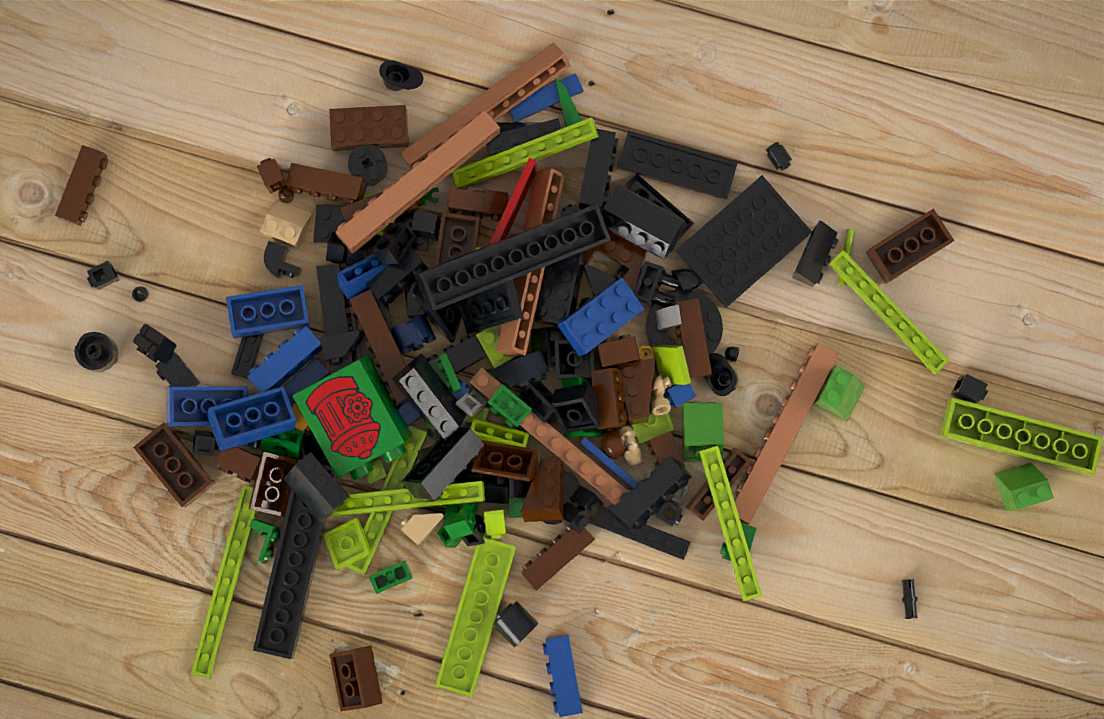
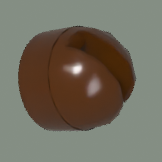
M285 187L279 191L278 197L282 202L290 203L294 199V193L290 188ZM283 191L290 195L289 199L282 194Z

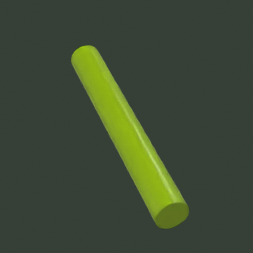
M847 229L844 251L850 257L855 234L854 229ZM839 276L838 285L846 286V282Z

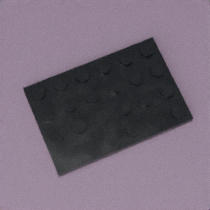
M761 175L682 244L676 252L700 276L703 283L727 308L806 239L812 231L765 177Z

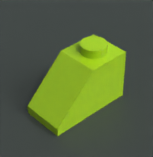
M504 510L484 512L487 536L491 535V539L503 538L502 534H506Z

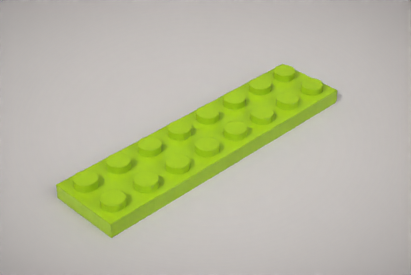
M484 537V544L476 545L435 687L473 697L493 629V623L495 622L516 550L515 546Z

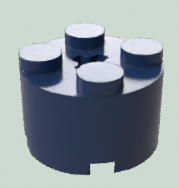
M424 314L411 318V321H404L391 329L392 336L401 355L411 352L412 349L414 352L424 348V343L429 344L436 340L435 334Z

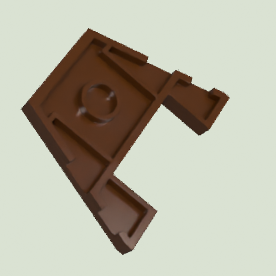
M607 229L611 240L585 250L586 258L584 265L589 264L596 252L599 251L629 270L623 279L634 293L647 250Z

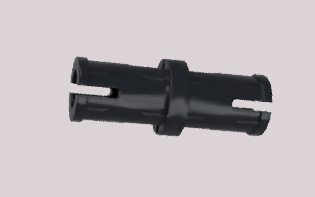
M914 579L902 580L904 594L902 602L905 605V619L918 618L916 608L918 598L915 597Z

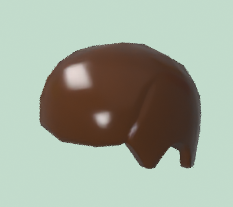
M616 428L607 431L601 438L603 452L613 460L623 457L624 454H620L625 451L621 436Z

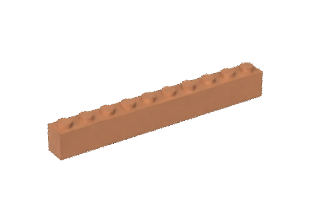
M554 43L550 44L402 151L400 154L412 170L416 162H422L426 159L427 154L432 149L437 150L442 146V142L447 137H453L457 133V129L464 124L470 123L471 118L478 112L482 113L485 110L496 121L568 69L571 65L565 54Z
M485 110L482 113H476L471 118L470 123L460 126L453 137H447L442 142V146L437 150L432 149L427 154L426 159L422 162H416L410 172L399 176L393 186H387L382 191V195L378 198H372L366 208L356 211L349 222L345 221L337 228V236L352 254L500 133V127Z
M552 168L536 171L523 231L556 219L565 178L564 174ZM545 267L513 279L524 318L502 324L496 351L509 357L526 356Z
M820 343L816 344L815 347L811 346L807 354L809 356L807 363H802L798 371L800 373L798 380L794 379L789 388L792 390L791 394L783 399L780 405L783 407L781 413H776L771 422L774 424L772 430H767L765 433L763 447H758L754 454L756 458L754 464H749L745 472L747 475L745 481H740L736 489L738 494L734 499L740 520L746 524L751 523L839 353Z
M483 368L469 382L489 400L502 386ZM533 411L520 424V427L527 433H530L533 438L557 458L560 457L565 465L609 502L616 505L622 500L620 496L626 492L630 493L551 425L543 423Z

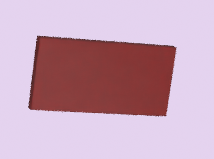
M529 157L489 244L507 238L536 175V160Z

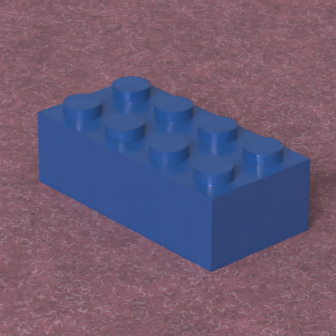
M619 278L558 323L557 326L577 354L581 356L587 354L645 308L625 280Z
M303 285L226 297L233 339L310 326Z
M307 326L298 328L293 333L294 337L292 339L283 341L278 346L280 348L278 351L269 353L264 358L265 362L260 366L256 365L249 371L248 379L261 393L279 388L323 350L321 341Z
M248 386L166 387V426L210 425L208 419L209 408L248 397Z
M284 386L210 407L208 410V419L220 451L294 430L297 421Z

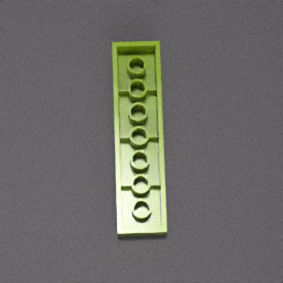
M956 398L948 399L939 437L1088 476L1095 475L1103 437Z

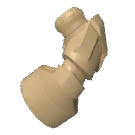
M659 375L653 383L652 392L654 391L653 396L655 398L651 403V409L654 415H664L671 410L669 400L664 397L665 389L672 385L671 379L668 376L663 378L662 375Z
M630 426L623 427L618 432L623 445H627L624 458L629 465L638 466L643 458L638 443H636V432Z

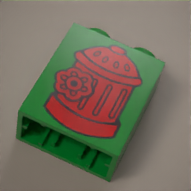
M368 355L293 395L296 404L337 478L349 472L353 480H357L374 470L370 461L378 456L383 455L385 461L389 463L407 453L403 443L412 437V434Z

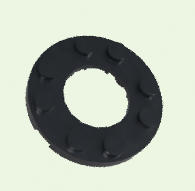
M682 289L667 293L675 296V301H670L673 303V306L675 302L699 298L708 355L713 353L717 349L723 333L722 318L716 305L707 296L694 290ZM657 302L651 308L646 323V334L651 347L656 345H677L670 340L666 329H657L655 311L668 307Z

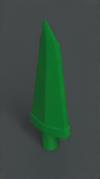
M555 78L565 127L581 122L582 120L566 86Z

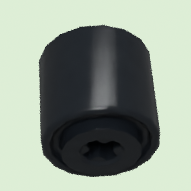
M516 601L514 604L510 603L495 618L496 621L493 623V626L515 648L539 623Z

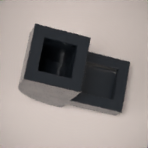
M268 241L264 252L266 268L278 278L281 271H283V275L294 278V275L300 277L302 269L285 262L289 249L286 246Z

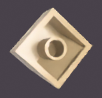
M276 200L267 213L260 232L264 236L298 249L312 213Z
M438 513L408 516L401 523L403 526L401 530L417 545H421L445 519V515Z

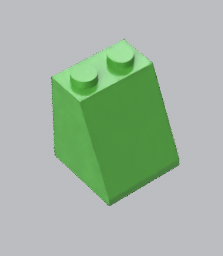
M836 366L830 370L813 404L848 421L865 387L854 374Z
M684 403L683 461L702 462L699 451L714 446L719 447L722 457L724 447L722 403Z
M1032 463L994 474L1006 511L1019 510L1054 498L1048 479Z

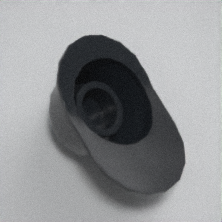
M394 60L383 62L379 68V73L385 86L392 91L416 89L422 85L424 80L423 74L418 69Z
M719 353L709 354L712 375L704 378L714 394L727 396L736 390L738 375L723 355Z

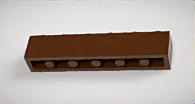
M368 290L349 299L352 304L349 306L353 317L357 315L360 321L357 323L361 334L364 332L367 339L364 341L369 351L373 350L375 354L372 358L376 367H381L383 371L381 378L384 384H389L391 391L388 393L392 401H397L400 406L408 402V399L392 378L406 367V364L372 291Z

